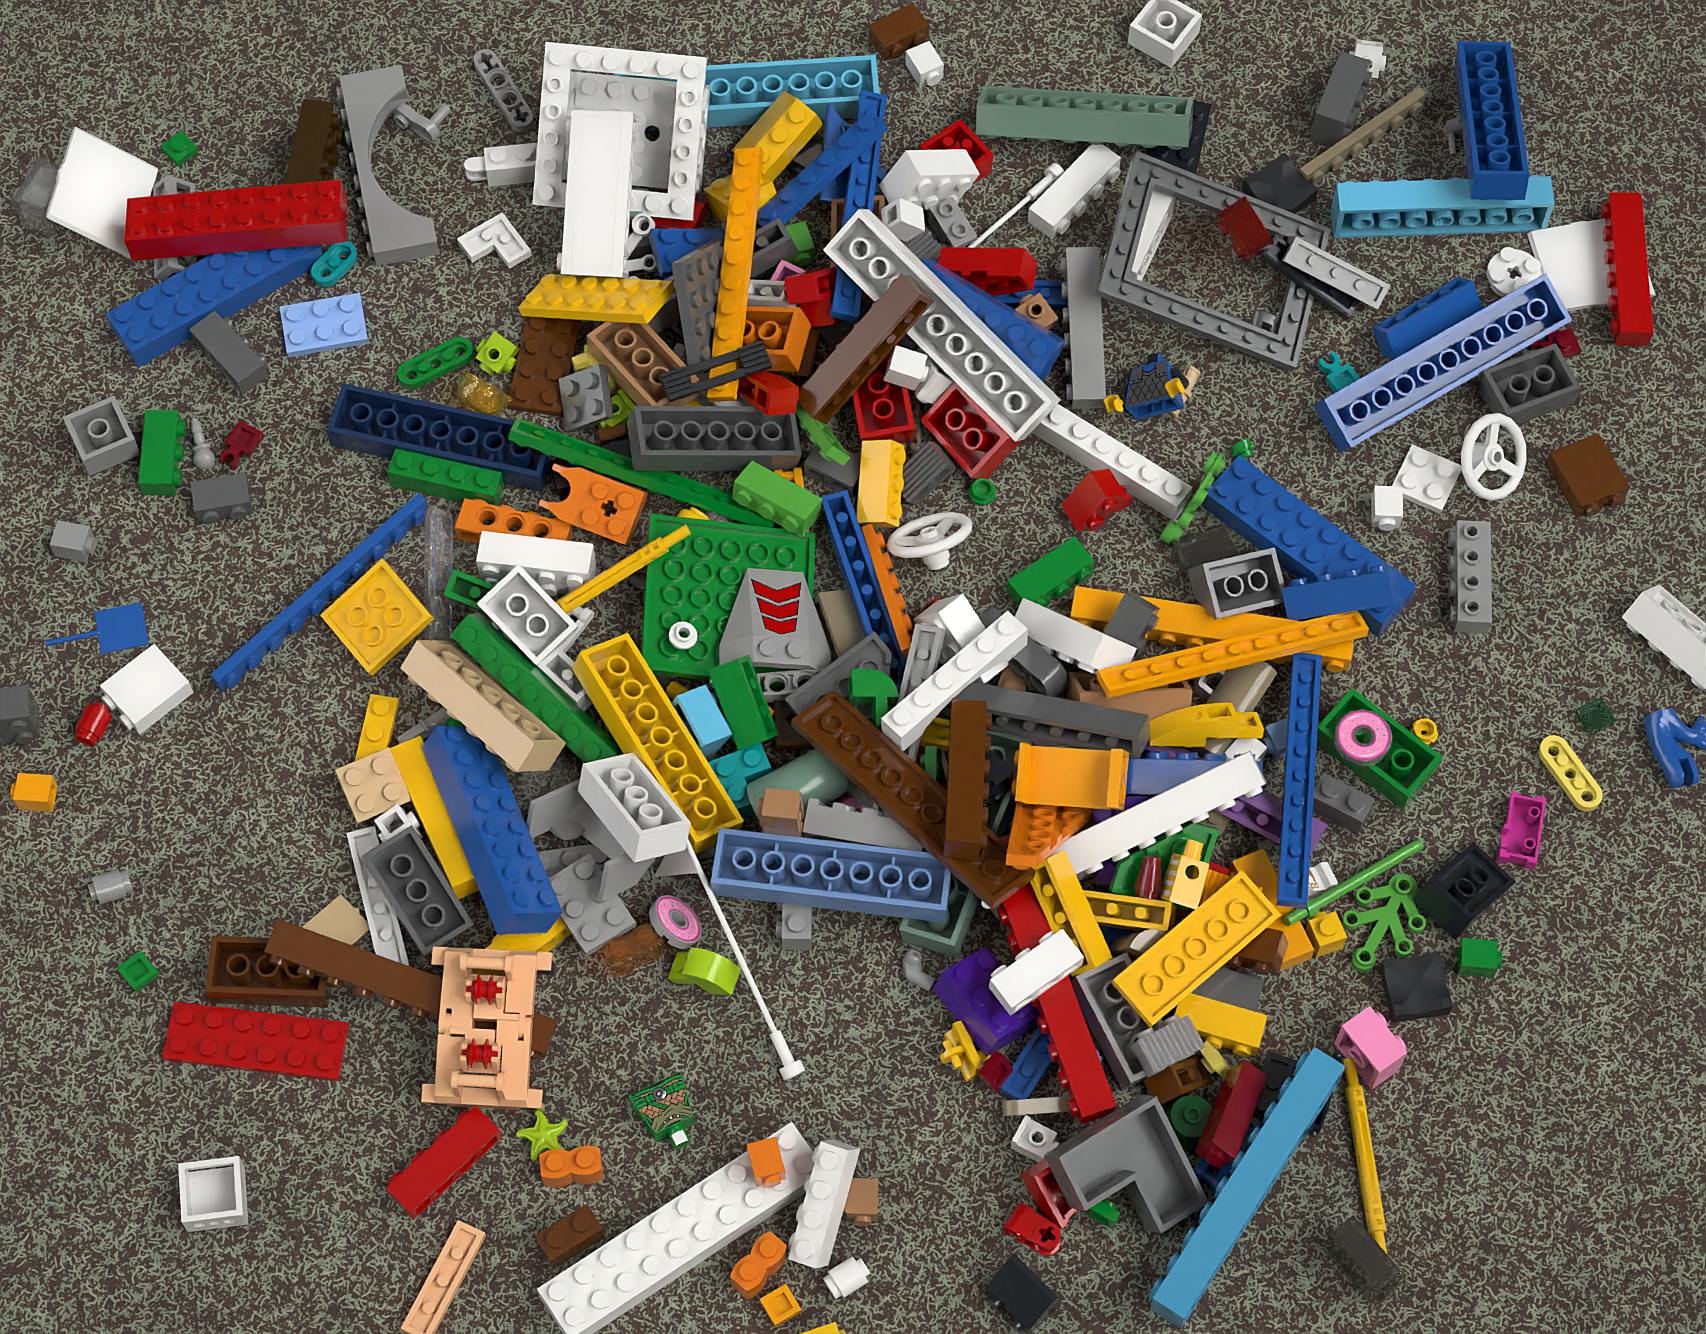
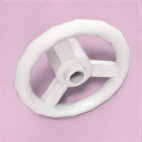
M1500 413L1484 415L1474 422L1466 434L1461 450V469L1467 486L1476 496L1488 501L1504 499L1516 489L1523 477L1527 461L1526 443L1521 429L1510 417ZM1499 425L1505 427L1512 436L1515 445V464L1504 459L1503 450L1497 444ZM1487 427L1486 441L1484 443L1475 442L1480 432ZM1499 469L1510 476L1507 483L1494 490L1483 487L1478 481L1485 470L1495 471Z
M955 512L923 516L897 528L888 538L887 549L894 556L902 558L922 557L923 563L930 570L941 569L949 564L948 558L950 553L948 549L964 541L971 533L973 523L965 514ZM954 523L961 525V528L956 533L945 538L944 534ZM922 529L918 536H907L912 532Z

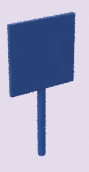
M142 602L94 612L97 630L45 641L46 646L98 636L101 654L148 645Z

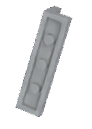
M167 174L153 186V196L178 194L176 187L186 190V193L195 192V184ZM196 255L183 256L187 262V267L178 265V257L154 259V278L165 280L172 273H179L196 263Z
M1296 236L1288 237L1286 242L1290 245L1282 261L1375 309L1379 308L1390 287L1389 284Z

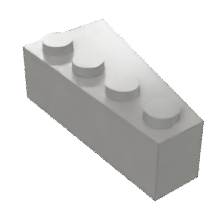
M809 798L803 833L814 839L928 852L889 815L885 816L884 812L864 807L858 812L854 807L836 802L833 803V808L821 803L819 799Z

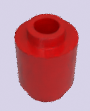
M94 702L93 705L87 704L74 729L76 731L74 738L92 747L97 742H100L112 719L109 708L98 702Z

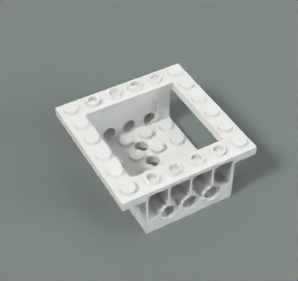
M546 42L533 205L565 208L567 183H563V180L567 179L570 133H566L567 117H571L572 110L634 112L640 118L639 131L633 134L637 139L634 145L632 185L668 189V193L631 189L630 211L643 212L653 217L693 220L695 194L701 192L710 96V85H705L707 58ZM572 69H575V70H586V71H596V72H606V73H616V74L637 75V76H647V77H657V78L677 79V82H675V81H665V80L644 79V78H634V77H624V76H613V75L593 74V73H583V72H573ZM651 125L656 126L660 131V136L656 141L648 140L645 135L646 129Z

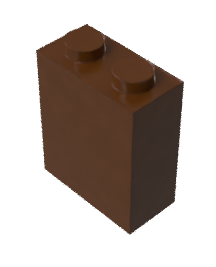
M1599 433L1550 452L1545 463L1576 518L1583 515L1591 517L1597 514L1601 508L1608 505L1611 507L1620 505L1625 501L1630 489L1629 483Z

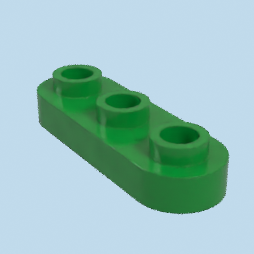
M456 337L402 363L397 371L399 383L406 389L414 390L468 364L474 356L472 343L467 338ZM459 351L465 352V354L462 356L456 355V353ZM434 363H440V364H441V365H440L439 367H437V368H433V367H432V365H433ZM410 375L417 376L415 379L412 380L407 379Z

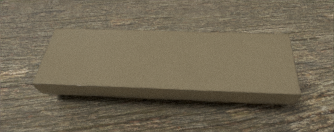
M849 589L819 592L813 600L831 650V663L866 638Z
M1264 661L1229 669L1205 704L1232 702L1236 712H1252L1277 675V672ZM1207 737L1205 747H1191L1189 750L1197 753V756L1200 758H1205V754L1225 753L1234 738L1215 739Z

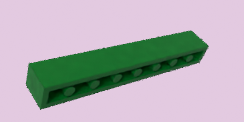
M480 613L468 614L450 636L538 719L563 739L566 745L585 763L624 755L617 742L577 706Z

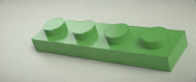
M797 402L795 416L800 419L799 425L811 434L809 439L821 448L819 453L827 461L832 463L835 460L844 466L850 459V456L826 424L811 418Z

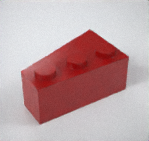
M941 247L938 264L993 297L1033 290L1037 261L1025 248Z

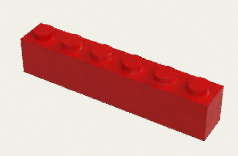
M1609 192L1606 203L1601 205V218L1605 219L1606 226L1603 227V241L1607 242L1608 248L1605 250L1604 256L1605 265H1609L1606 286L1611 288L1608 310L1613 311V319L1610 322V334L1615 336V345L1648 346L1653 335V321L1642 193Z

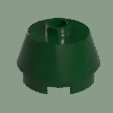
M1182 1095L1170 1101L1164 1108V1112L1182 1149L1186 1152H1195L1213 1108V1105L1208 1100L1197 1095Z

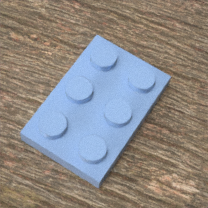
M360 293L280 306L288 357L369 343Z

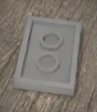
M590 854L549 878L563 912L560 918L586 957L636 927L635 920L618 895H614L602 902L598 899L603 873Z

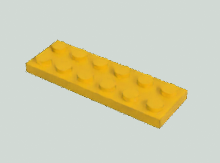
M547 274L540 280V283L533 291L526 296V299L520 304L518 309L522 316L648 324L676 289L672 281L656 279L643 280L636 278Z
M1241 870L1201 904L1197 910L1195 909L1115 977L1111 983L1147 1025L1152 1027L1279 918L1281 914Z

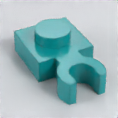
M1331 352L1329 356L1332 364L1325 363L1322 358L1319 359L1318 368L1321 372L1329 374L1326 376L1325 382L1334 393L1360 379L1349 363L1344 366L1339 364L1340 358L1335 352Z

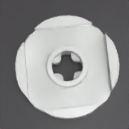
M1505 247L1490 260L1486 276L1492 290L1499 296L1504 297L1541 276V263L1538 259L1524 251ZM1516 270L1521 277L1516 276L1512 279L1507 271Z

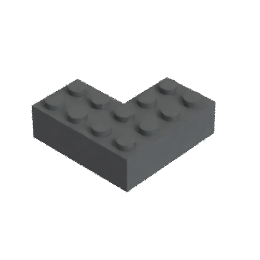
M1139 1095L1044 1154L1070 1208L1087 1211L1124 1187L1147 1231L1163 1233L1205 1206L1208 1202L1157 1096Z

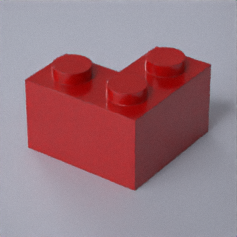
M961 119L919 145V150L966 149L980 174L973 184L989 175L992 171L994 154Z
M835 267L806 271L784 278L783 289L789 305L800 303L801 310L811 324L810 328L845 321L830 317Z

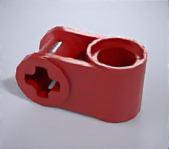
M1018 1203L1002 1227V1230L1008 1236L1014 1235L1017 1237L1016 1241L1024 1243L1044 1256L1054 1255L1061 1246V1231L1059 1227L1023 1203ZM1049 1234L1052 1235V1240L1048 1239L1046 1243L1042 1242V1236L1046 1238Z

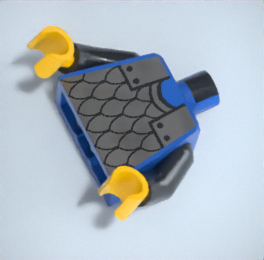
M1152 353L1147 356V365L1134 368L1131 371L1130 380L1120 395H1110L1103 401L1107 413L1115 409L1117 412H1122L1123 408H1126L1136 420H1142L1184 409L1182 394L1186 393L1189 381L1178 368H1173L1168 361H1163L1161 354Z

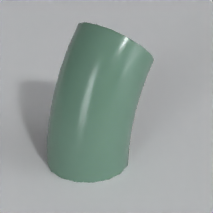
M814 748L784 766L748 783L747 793L759 821L760 816L757 815L759 798H764L766 788L800 791L806 816L809 798L819 799L821 803L826 805L846 792L848 781L847 777Z

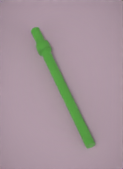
M1416 839L1314 899L1308 898L1306 909L1297 908L1283 916L1284 923L1287 926H1291L1303 918L1309 919L1318 914L1320 908L1422 850V842Z

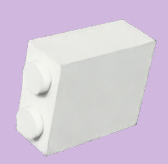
M155 644L100 685L104 693L101 699L111 711L116 708L121 714L119 719L128 730L134 728L139 735L193 694L189 681Z

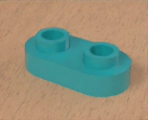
M348 241L333 244L313 264L311 273L314 282L320 287H330L337 283L357 262L358 256L355 246ZM342 255L349 256L345 260L340 259ZM324 273H330V276L322 277Z

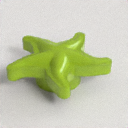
M536 1110L537 1122L535 1127L523 1129L516 1133L519 1139L526 1138L532 1142L531 1160L533 1162L537 1161L538 1155L544 1150H565L558 1144L557 1137L568 1126L567 1120H563L559 1124H549L544 1114L540 1110Z

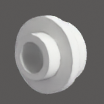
M678 622L671 627L669 640L675 648L686 650L693 647L696 643L697 631L690 623ZM683 631L687 633L688 637L682 638L679 635V632Z

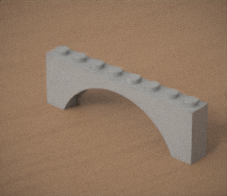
M402 65L339 76L341 87H336L339 103H345V108L340 110L343 125L349 124L350 129L345 131L347 146H353L354 152L349 153L352 169L357 168L358 174L353 175L356 191L361 190L362 196L357 197L360 213H366L367 219L361 220L364 235L370 234L371 241L366 242L369 258L374 257L376 266L438 255L439 249L433 219L414 214L396 204L380 188L371 170L372 148L381 126L400 103H405L409 100Z

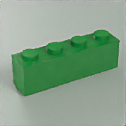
M396 448L387 472L391 487L463 503L464 498L469 500L481 499L488 504L498 506L504 490L502 472Z

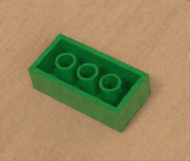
M1353 688L1348 691L1318 725L1317 744L1402 810L1405 809L1438 771L1443 756ZM1357 711H1367L1379 716L1386 723L1390 732V742L1386 752L1372 760H1358L1349 756L1342 749L1338 740V727L1346 715ZM1361 725L1354 729L1353 739L1361 746H1368L1373 743L1375 733L1370 727Z

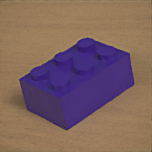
M987 947L944 970L933 987V991L957 1021H962L967 1033L986 1057L995 1050L998 1051L1028 1033L1037 1021V1017L1040 1016L1039 1011L1035 1006L1032 1007L1030 1002L1011 1016L990 990L989 984L992 978L991 974L1002 965Z

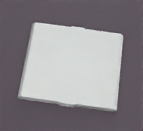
M74 127L63 162L57 173V181L47 209L46 218L130 258L124 242L127 198L150 196L158 168Z
M1605 219L1574 222L1570 225L1540 229L1527 233L1534 257L1541 263V275L1547 274L1567 311L1608 306L1611 288L1606 286L1609 265H1605L1604 261L1605 250L1608 249L1607 242L1603 241V227L1606 226ZM1649 277L1650 297H1653L1655 292Z

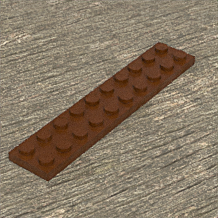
M833 690L792 719L791 726L992 910L1035 878L1036 871L1032 867L1020 870L1012 865H1006L1008 846L983 824L982 831H987L986 849H980L979 860L944 858L946 790L837 691Z

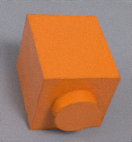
M772 1137L747 1144V1154L756 1187L763 1185L764 1188H771L781 1184V1180L786 1179V1172L777 1138Z

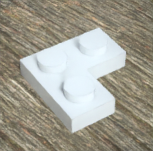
M503 213L498 214L457 238L458 245L472 263L494 250L509 269L532 256L530 248Z

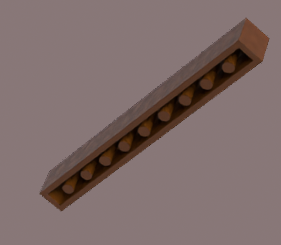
M277 919L264 951L266 958H269L270 964L283 969L286 968V965L297 969V973L304 977L313 979L314 975L326 979L325 983L338 989H341L342 985L354 989L352 993L359 997L369 999L370 996L382 999L380 1003L392 1009H397L398 1006L409 1009V1014L414 1017L425 1019L428 1016L437 1019V1024L439 1025L443 978ZM534 1012L532 1017L531 1059L537 1060L538 1057L545 1059L557 1028L558 1020ZM475 1021L474 1029H492L497 1031V1022Z

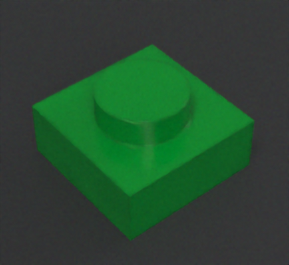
M182 131L160 145L162 151L178 167L199 152L198 147Z
M141 950L117 968L118 972L135 993L160 975Z
M1104 1199L1088 1209L1086 1215L1113 1230L1119 1220L1120 1212L1116 1210L1115 1204Z

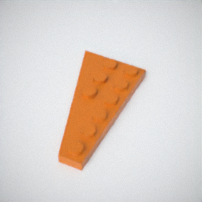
M1017 802L1006 854V865H1012L1020 870L1029 869L1030 867L1036 868L1093 818V809L1021 804Z

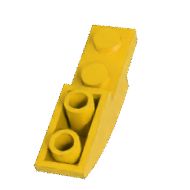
M1232 702L1202 704L1179 709L1149 721L1150 738L1148 743L1149 746L1205 747L1207 737L1215 739L1262 738L1264 727L1257 712H1236Z

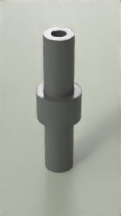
M607 556L603 560L602 566L609 569L618 562ZM637 571L621 580L626 585L631 584L644 593L645 580L636 575Z

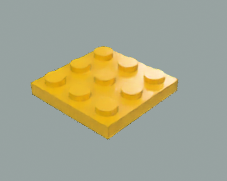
M384 559L376 563L320 615L372 676L435 619Z

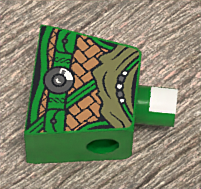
M681 1072L628 1095L632 1109L656 1142L669 1137L675 1150L681 1149L691 1142L685 1129L694 1125V1117Z

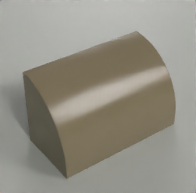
M1150 929L1122 936L1114 940L1108 948L1112 957L1115 958L1127 952L1133 963L1163 938L1167 932Z

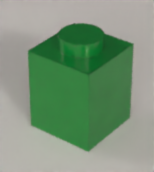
M1462 938L1458 946L1457 975L1493 978L1496 970L1501 969L1502 952L1497 951L1498 941Z

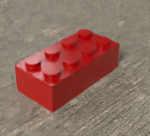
M893 349L852 395L861 446L862 441L893 440L900 444L916 441L908 389L883 380Z

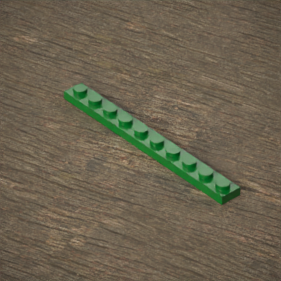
M516 418L510 430L508 440L514 441L519 446L531 447L547 456H556L567 460L573 465H582L593 469L599 474L619 478L624 483L639 485L652 493L670 496L678 502L690 503L704 511L724 515L732 521H741L753 526L773 528L775 523L770 519L762 517L750 508L740 505L732 499V493L669 471H634L632 458L531 422Z

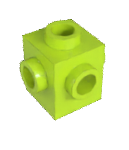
M494 331L489 339L484 338L476 349L479 353L476 358L481 361L479 367L490 375H493L494 372L500 375L504 371L508 373L517 361L514 357L520 348ZM499 352V357L494 359V354Z

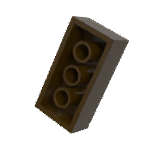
M303 99L284 184L334 180L332 170L333 166H338L339 163L338 144H343L344 128L340 127L341 114L337 113L334 102Z

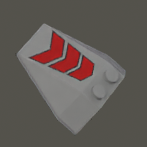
M747 568L719 644V665L746 655L750 656L753 666L817 670V668H826L831 664V650L803 572Z

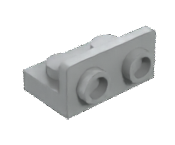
M949 197L929 207L928 223L941 244H945L948 247H966L967 244L977 240V234L953 197Z

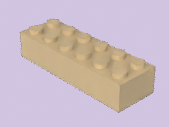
M417 640L400 667L408 675L409 681L428 692L427 696L431 700L443 705L450 717L461 721L466 726V731L469 734L480 738L486 744V749L506 761L505 765L514 772L549 770L566 744L563 739L450 641Z

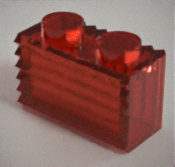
M1245 196L1217 213L1220 220L1216 223L1224 236L1230 234L1235 243L1231 247L1239 259L1244 256L1248 262L1275 244Z

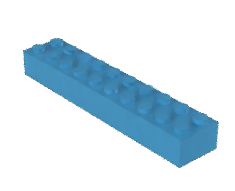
M1316 1047L1312 1049L1310 1054L1306 1052L1302 1054L1295 1066L1294 1079L1288 1077L1279 1091L1278 1104L1272 1101L1266 1110L1261 1123L1264 1126L1262 1129L1256 1126L1245 1147L1248 1149L1246 1154L1242 1151L1239 1152L1229 1172L1232 1174L1231 1177L1224 1176L1215 1190L1216 1193L1213 1197L1216 1199L1215 1202L1211 1203L1208 1201L1201 1211L1197 1222L1200 1224L1199 1227L1196 1229L1192 1226L1185 1236L1181 1247L1184 1249L1181 1254L1178 1252L1174 1253L1167 1265L1165 1280L1159 1277L1150 1291L1149 1299L1152 1300L1150 1309L1180 1329L1184 1326L1341 1079L1345 1066Z

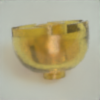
M466 370L457 386V400L465 408L464 410L498 417L512 400V397Z

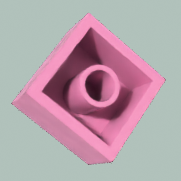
M1370 1006L1341 1026L1334 1043L1345 1058H1352L1355 1061L1357 1073L1371 1090L1399 1071L1407 1055L1406 1045L1398 1035L1391 1033L1387 1028V1022L1383 1015L1378 1011L1374 1012Z

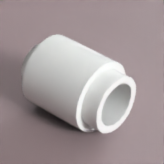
M852 1256L829 1270V1275L824 1277L823 1280L835 1299L840 1296L844 1298L867 1284L866 1276L870 1272L861 1258L856 1261Z

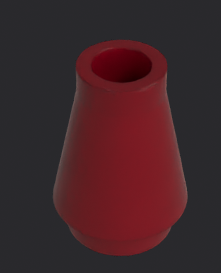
M1144 855L1143 863L1133 888L1136 889V897L1158 900L1159 894L1163 893L1160 857Z

